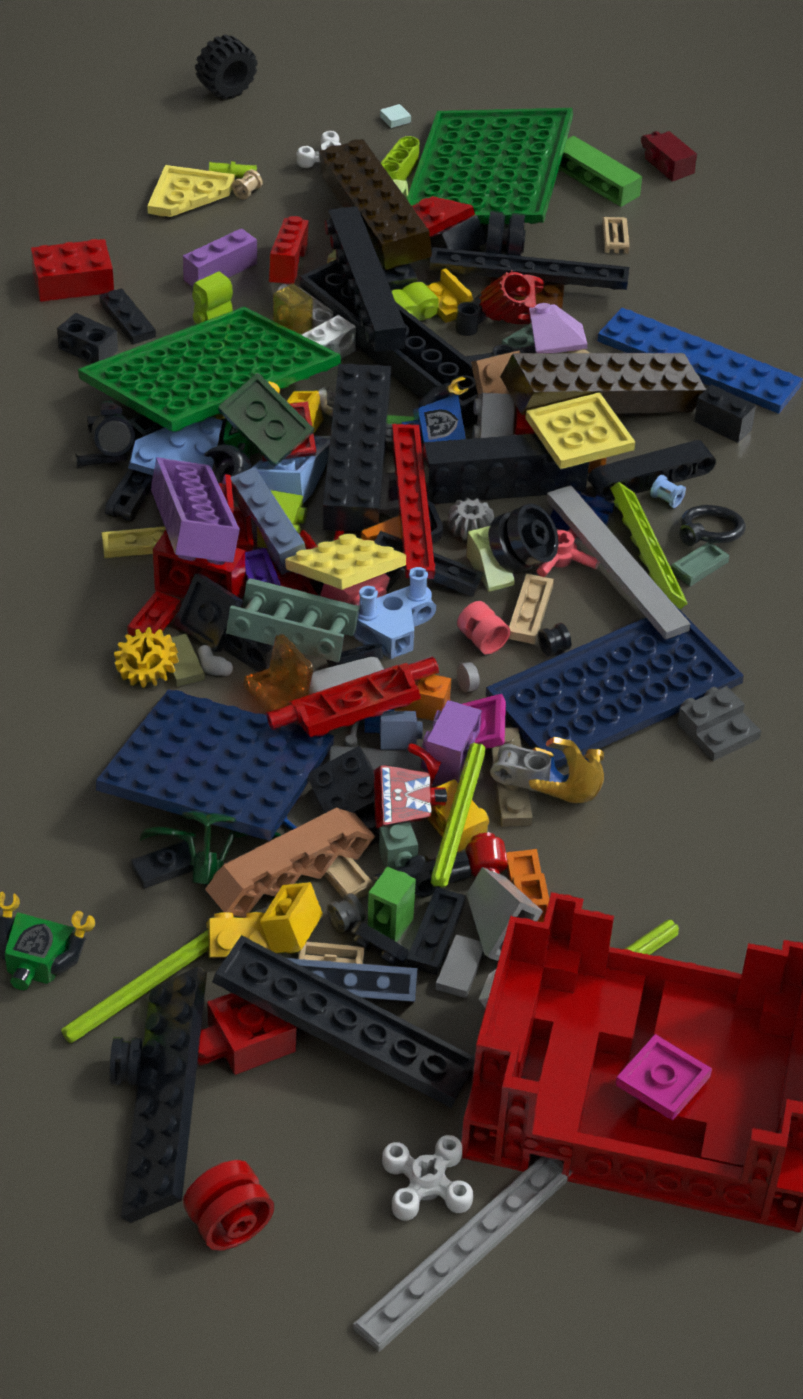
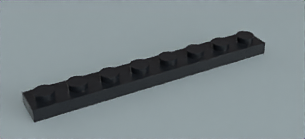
M433 247L429 270L441 272L442 269L446 268L450 273L480 275L492 278L501 277L506 272L513 271L523 275L539 277L543 282L627 290L630 267Z

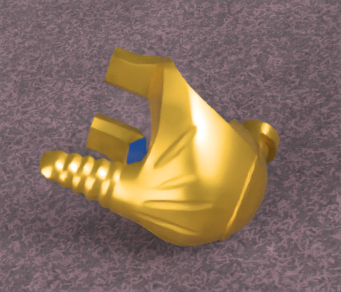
M557 737L549 739L546 742V746L561 750L567 759L569 774L563 775L556 769L554 755L551 752L536 747L532 749L545 752L550 756L551 770L550 782L532 779L529 780L530 788L570 803L591 801L599 793L604 782V772L600 763L604 759L603 751L589 749L586 751V754L582 755L577 745L571 740Z

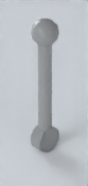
M359 721L352 725L350 735L345 738V744L348 747H355L357 745L356 733Z

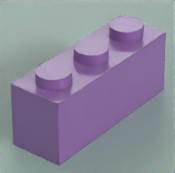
M241 228L183 255L184 281L193 287L195 282L218 271L229 278L256 265L257 239Z

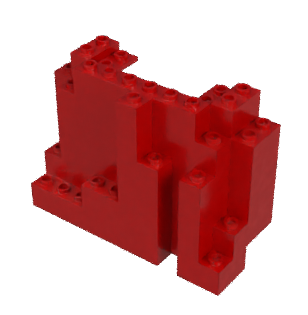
M551 892L544 922L510 916L476 1043L473 1084L463 1119L462 1158L524 1172L529 1167L531 1154L564 1161L562 1174L568 1176L567 1182L801 1233L803 1227V943L783 940L781 950L765 945L748 943L742 974L726 969H716L692 962H682L662 956L633 952L629 949L610 947L614 915L584 910V899L568 894ZM655 1034L712 1068L711 1077L673 1121L616 1086L617 1076Z

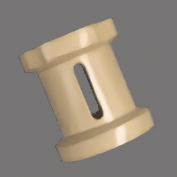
M251 169L244 173V177L233 181L232 190L238 198L245 200L250 197L253 190L262 187L263 180L257 171Z

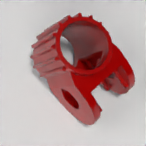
M513 271L506 272L481 291L482 295L479 297L481 303L479 305L482 306V311L485 312L486 316L492 320H504L507 323L519 325L530 324L529 308L537 305L535 294L543 290V280L532 275H523ZM514 296H515V297H525V299H524V300H515Z

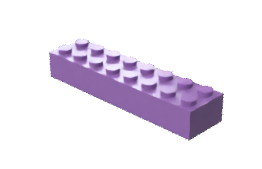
M156 457L151 491L175 555L189 561L203 558L217 565H223L225 562L233 563L240 529L210 465Z

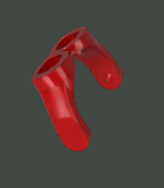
M409 744L407 750L424 760L430 775L431 788L442 762L436 760L422 747L416 744Z

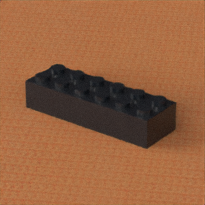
M536 434L424 442L423 449L427 500L433 504L455 503L457 500L464 502L467 497L474 501L477 498L479 500L540 496L570 485L576 492H586L589 462L560 469Z

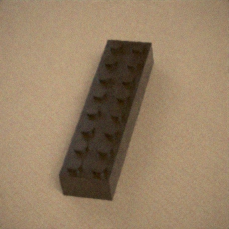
M354 139L349 141V143L329 146L325 150L318 151L322 177L343 208L358 207L377 257L385 270L432 256L428 228L364 139Z
M513 353L500 376L521 415H526L527 410L599 392L614 413L693 412L697 405V398L706 390L684 353Z

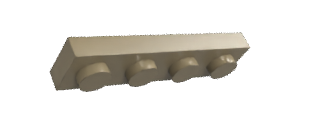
M505 728L504 744H513L521 747L518 728ZM502 745L490 748L492 765L498 761V751ZM495 780L501 827L532 826L533 817L528 789L510 784H502Z

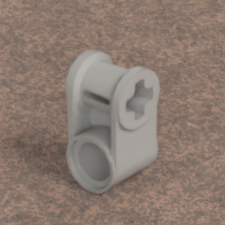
M504 744L499 748V759L492 765L490 770L494 780L502 784H510L531 791L536 790L530 788L529 780L538 779L550 782L551 759L548 754L542 751L521 748L513 744Z

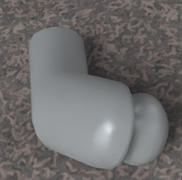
M204 645L198 648L197 653L200 664L206 674L226 677L232 673V663L226 661L225 658L213 656L210 646Z

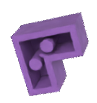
M447 700L443 710L437 711L433 721V729L426 732L422 748L426 749L436 760L442 762L433 785L440 786L453 779L459 783L469 745L475 742L480 732L482 710ZM422 760L421 768L425 769V772L428 773L427 766L424 760Z

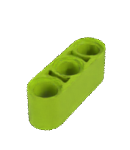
M412 136L400 138L382 160V166L392 179L405 181L418 165L420 142L417 138Z

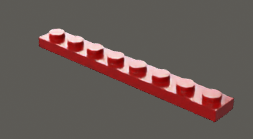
M392 424L391 435L403 553L406 554L405 575L406 578H410L411 569L422 567L428 572L427 579H434L435 563L419 425Z

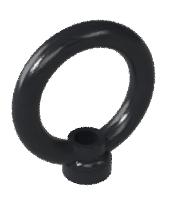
M700 505L692 507L683 513L681 517L682 527L680 528L679 535L682 542L687 546L697 544L700 540L709 543H728L739 539L745 533L746 523L738 513L726 507ZM699 516H717L729 520L735 525V528L728 532L705 531L701 523H692V519Z

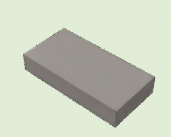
M455 935L436 981V990L467 998L484 956L481 941Z

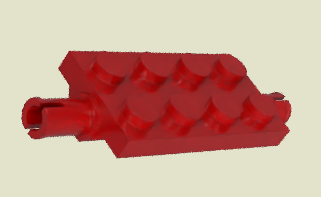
M433 656L409 665L407 662L292 700L288 706L266 712L267 721L272 730L297 722L303 727L309 737L322 736L330 730L341 726H351L359 720L380 716L385 711L397 707H406L412 702L420 700V690L415 685V681L438 674L439 667Z

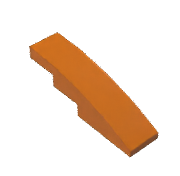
M537 849L506 852L509 881L543 911L538 922H544L549 895L545 875L541 873Z

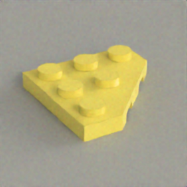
M165 165L147 205L148 214L173 217L228 197L232 190V183L235 181V174Z

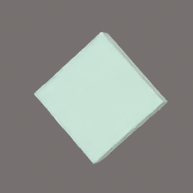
M400 104L380 110V117L390 128L411 122V115Z

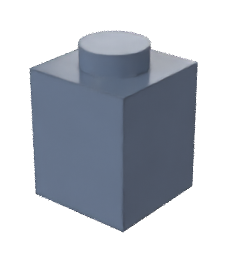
M385 711L380 715L379 740L381 750H407L409 744L417 745V739H422L423 724L422 721H417L416 711Z

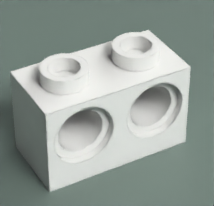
M340 315L302 335L340 354L341 359L355 351L356 326Z

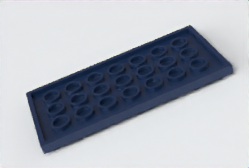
M676 606L690 623L688 632L664 639L647 618H644L486 687L485 695L490 697L502 694L506 701L505 718L514 728L519 729V734L532 749L536 747L551 752L554 755L555 767L558 768L567 764V759L561 750L546 746V742L549 739L557 737L571 740L577 745L581 754L584 755L589 749H600L679 713L680 706L686 699H700L712 687L721 689L727 686L731 689L743 683L744 675Z

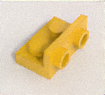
M446 268L441 270L440 281L427 285L439 298L437 315L445 323L456 320L457 306L460 303L473 300L471 291L459 282L457 277L452 275Z

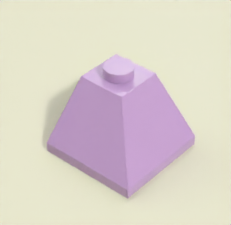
M540 303L533 308H529L536 353H560L588 349L583 325L555 304Z

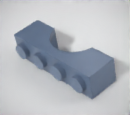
M255 467L232 476L233 500L244 517L251 516L263 536L269 556L281 575L290 572L286 569L285 559L296 555V552L300 550H305L304 541Z

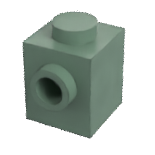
M410 821L380 827L379 853L385 869L387 866L393 869L404 867L409 859L418 856V842Z

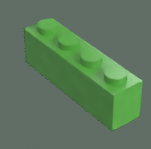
M575 136L567 139L559 166L560 171L620 207L640 196L641 175Z

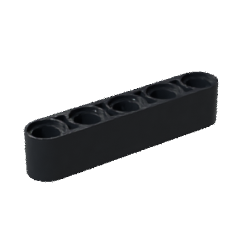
M694 440L596 467L590 472L588 482L601 500L611 501L615 497L610 488L617 482H620L637 494L651 490L653 483L660 475L666 476L667 480L671 483L705 475L714 469L716 459L702 441Z

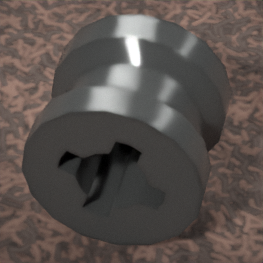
M352 893L344 895L340 902L333 901L327 905L329 919L339 932L343 933L349 930L350 925L357 920L363 922L366 919L365 910L361 902Z

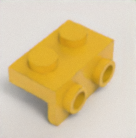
M229 912L215 913L214 918H209L206 922V929H208L209 958H226L241 935L271 950L260 923L265 913H246V918H234L233 913Z

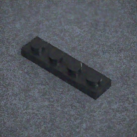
M380 530L374 541L375 544L383 547H392L395 551L403 553L402 539ZM433 552L435 576L434 579L430 580L473 597L481 582L483 572Z

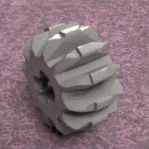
M467 497L464 502L457 500L455 505L450 506L447 525L449 530L453 532V537H462L464 542L468 539V531L490 526V523L494 520L493 510L488 507L487 502L480 503L478 498L472 501Z

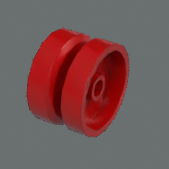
M231 1160L222 1162L200 1175L187 1189L183 1198V1208L190 1219L198 1226V1232L206 1245L212 1250L223 1251L235 1248L257 1235L270 1221L274 1213V1202L268 1192L259 1184L258 1177L246 1161Z

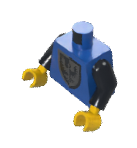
M459 377L453 380L451 384L446 383L432 388L419 400L418 408L413 409L414 420L401 423L419 425L421 446H424V442L466 439L458 395L467 392L468 388L460 390L457 387V382L465 378Z

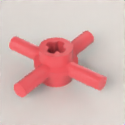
M571 528L568 531L557 530L559 543L557 554L552 561L541 564L536 572L539 576L545 577L553 567H566L571 563V560L596 570L600 562L595 557L577 550V545L574 542L577 535Z

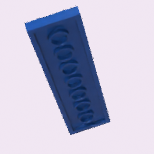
M621 308L598 333V342L625 353H684L703 384L708 386L712 384L739 398L778 414L802 385L803 378L790 372H785L767 363H762L744 354H739L721 345H716L698 336L688 334L675 327L665 325L625 308Z

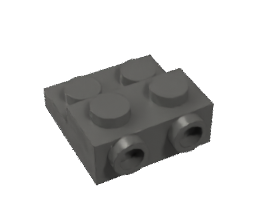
M727 686L721 689L712 687L707 690L704 697L697 700L688 698L680 706L677 724L712 761L760 739L761 730L743 713L745 704Z

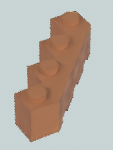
M335 808L224 864L214 874L212 881L205 890L223 912L233 913L234 916L246 918V913H250L263 894L276 896L282 885L295 884L301 874L321 879L338 855L358 860L375 838V835L355 813Z

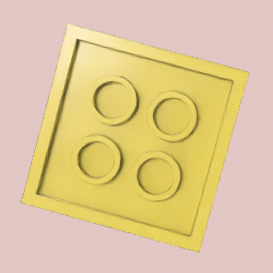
M600 392L526 411V420L560 469L626 453L635 449L634 439Z
M343 534L339 536V539L332 542H321L318 544V547L313 549L300 550L296 552V555L286 558L285 563L286 569L343 590L405 566L406 554L395 551L392 547L377 545L371 540L359 539L354 534Z

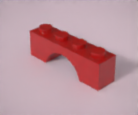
M298 216L284 218L270 252L269 282L295 283L298 273L299 256L304 257L308 247L309 220H302Z

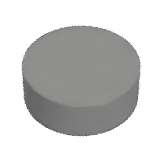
M472 662L462 663L457 667L458 684L465 693L477 690L480 683L478 670Z

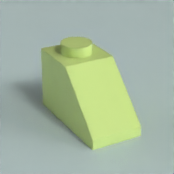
M490 526L468 531L466 556L474 569L483 572L481 580L490 592L513 586L515 581L513 573L507 572L501 567L493 556L488 536Z

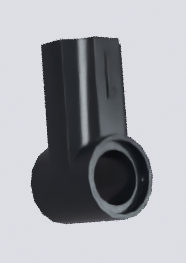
M479 294L471 302H462L457 306L456 331L464 336L476 334L478 324L487 318L485 312L482 311V306L479 305L481 303L479 297L482 294Z

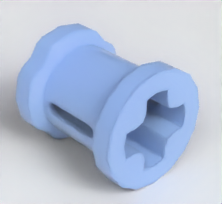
M660 475L653 483L650 495L653 498L659 497L667 501L670 507L676 508L685 496L686 487L683 485L677 486L669 482L666 476Z

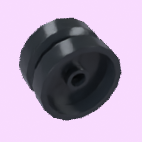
M491 211L486 253L502 254L503 251L506 252V255L521 256L524 253L526 230H524L525 214L512 213L509 219V227L505 228L504 213Z
M531 503L521 506L511 512L495 517L490 523L488 532L490 548L499 565L507 572L514 574L524 572L535 566L552 561L557 554L559 543L554 522L548 513L538 505Z

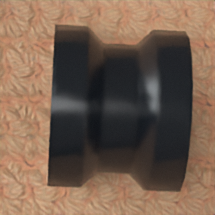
M562 622L554 624L551 629L543 628L538 631L539 646L546 656L555 655L558 650L566 651L571 648L570 633Z

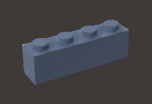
M286 958L359 997L415 1002L418 968Z

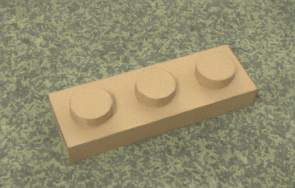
M526 574L509 625L510 636L508 639L530 644L536 643L538 631L540 630L553 589L554 579Z

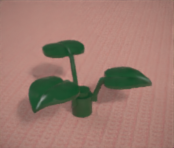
M182 812L183 818L195 819L205 825L203 852L198 851V857L193 837L196 838L195 833L166 827H152L143 830L140 835V841L158 835H173L187 841L191 855L190 865L194 866L192 883L209 884L212 881L214 874L224 865V860L235 838L251 836L230 829L228 839L219 859H217V853L209 852L211 824L215 822L235 823L236 818L219 813ZM276 832L271 840L281 836V834Z

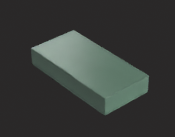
M707 542L673 563L671 569L676 577L688 586H692L727 564L730 555L715 544Z

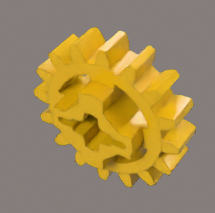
M148 627L146 633L143 634L139 629H136V636L132 637L127 634L125 635L127 642H119L117 644L120 651L114 652L116 659L114 663L117 671L120 672L121 678L123 680L129 679L131 686H134L138 681L142 688L146 687L147 682H152L154 686H157V679L168 680L166 673H174L175 668L173 664L179 662L175 643L172 642L170 635L164 636L161 629L156 631L155 634L152 633L151 627Z

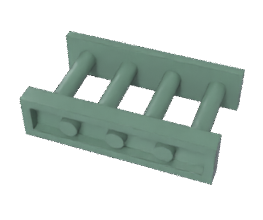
M249 578L246 583L243 608L232 605L230 607L226 633L339 662L344 634L353 636L356 632L360 606Z

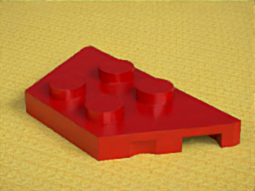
M434 196L422 199L419 203L412 206L428 228L430 236L475 215L472 205Z

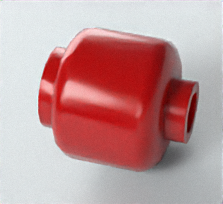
M479 833L473 836L465 847L471 874L477 877L482 867L498 874L504 872L508 867L504 841L493 833Z

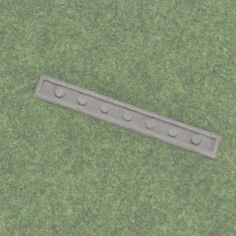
M571 485L547 493V501L664 639L689 631V621Z
M541 1156L353 1323V1329L380 1352L567 1182L568 1176L562 1174L563 1163L557 1159Z

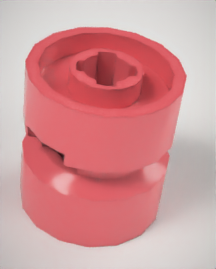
M475 601L469 604L458 617V629L486 655L502 648L510 636L509 626L500 617L496 616L494 611L485 602Z

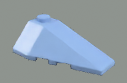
M314 436L316 455L283 459L276 467H273L268 461L262 462L260 460L252 468L255 467L270 491L302 495L304 503L313 494L328 462L331 436Z

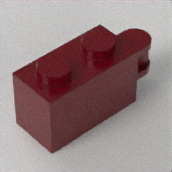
M654 131L651 134L641 136V144L646 149L645 159L672 182L695 174L697 153L673 133L667 131L661 134L658 131Z

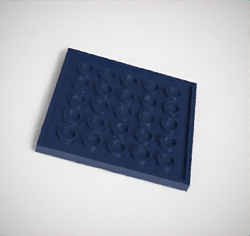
M168 689L97 778L96 791L182 815V812L197 811L204 814L219 813L236 818L235 823L215 822L213 825L270 841L309 783V772L318 768L330 751L331 746H333L334 735L326 733L322 736L309 737L303 727L295 723L272 730L264 714L252 713L241 710L236 706H227L213 702L208 698H199L179 690Z

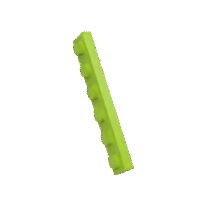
M617 482L610 488L615 497L613 502L624 516L622 521L631 531L632 535L630 538L641 552L639 557L650 571L648 575L670 601L681 610L688 603L635 493L620 482Z

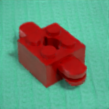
M233 993L207 1002L209 1027L201 1030L198 1065H204L225 1057L233 1073L237 1075L296 1052V1029L298 1027Z

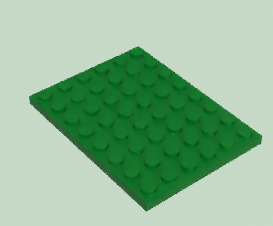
M573 108L437 111L407 196L408 202L413 206L422 199L434 196L473 206L475 215H477L480 224L483 225L489 224L491 211L503 212L505 224H509L512 213L525 214V223H544L572 123Z
M241 307L78 369V375L80 380L169 431L176 432L188 425L203 422L208 417L221 414L218 411V406L257 372L267 382H273L280 389H283L297 381L307 380L310 376L317 373L329 371L330 368L341 364L340 354L246 307Z

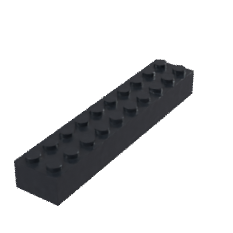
M334 260L300 276V288L331 309L333 317L340 315L356 326V346L379 365L391 366V374L420 398L432 388L446 383L451 384L453 380L459 377L465 378L457 382L458 389L464 390L468 388L467 392L458 395L464 428L477 422L478 415H474V400L478 399V393L471 364L472 361L398 303L396 304L406 326L405 348L375 352L371 342L366 340L365 326L360 324L359 310L354 308L353 295L348 293L347 279L344 280L342 277V265H338L337 260Z

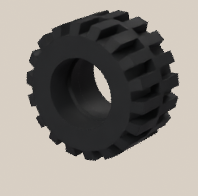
M225 34L221 38L219 36L214 37L213 41L210 40L206 43L207 46L201 49L200 52L202 53L196 59L198 63L195 65V70L197 71L195 74L200 83L215 96L222 99L235 98V95L240 96L242 91L249 88L248 85L254 81L255 78L253 76L257 73L255 67L258 65V62L252 50L234 36Z

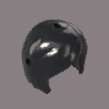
M219 445L204 453L205 457L213 459L216 466L214 475L218 483H223L225 474L232 477L252 468L248 456L232 445Z

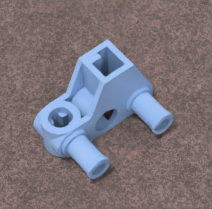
M415 567L410 570V586L377 598L378 591L373 586H364L359 590L360 605L358 606H360L356 632L354 633L355 639L365 645L381 644L383 655L390 659L413 651L414 627L429 621L436 612V604L431 600L432 593L427 587L428 572L422 567Z

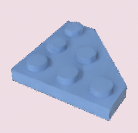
M208 417L203 422L193 423L176 432L169 431L164 427L135 440L128 468L153 475L156 457L210 465L212 469L213 459L205 457L204 453L213 447H217L222 420Z

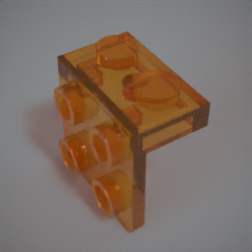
M279 634L275 637L269 669L245 676L243 686L267 712L288 706L292 700L309 695L313 666L284 634Z

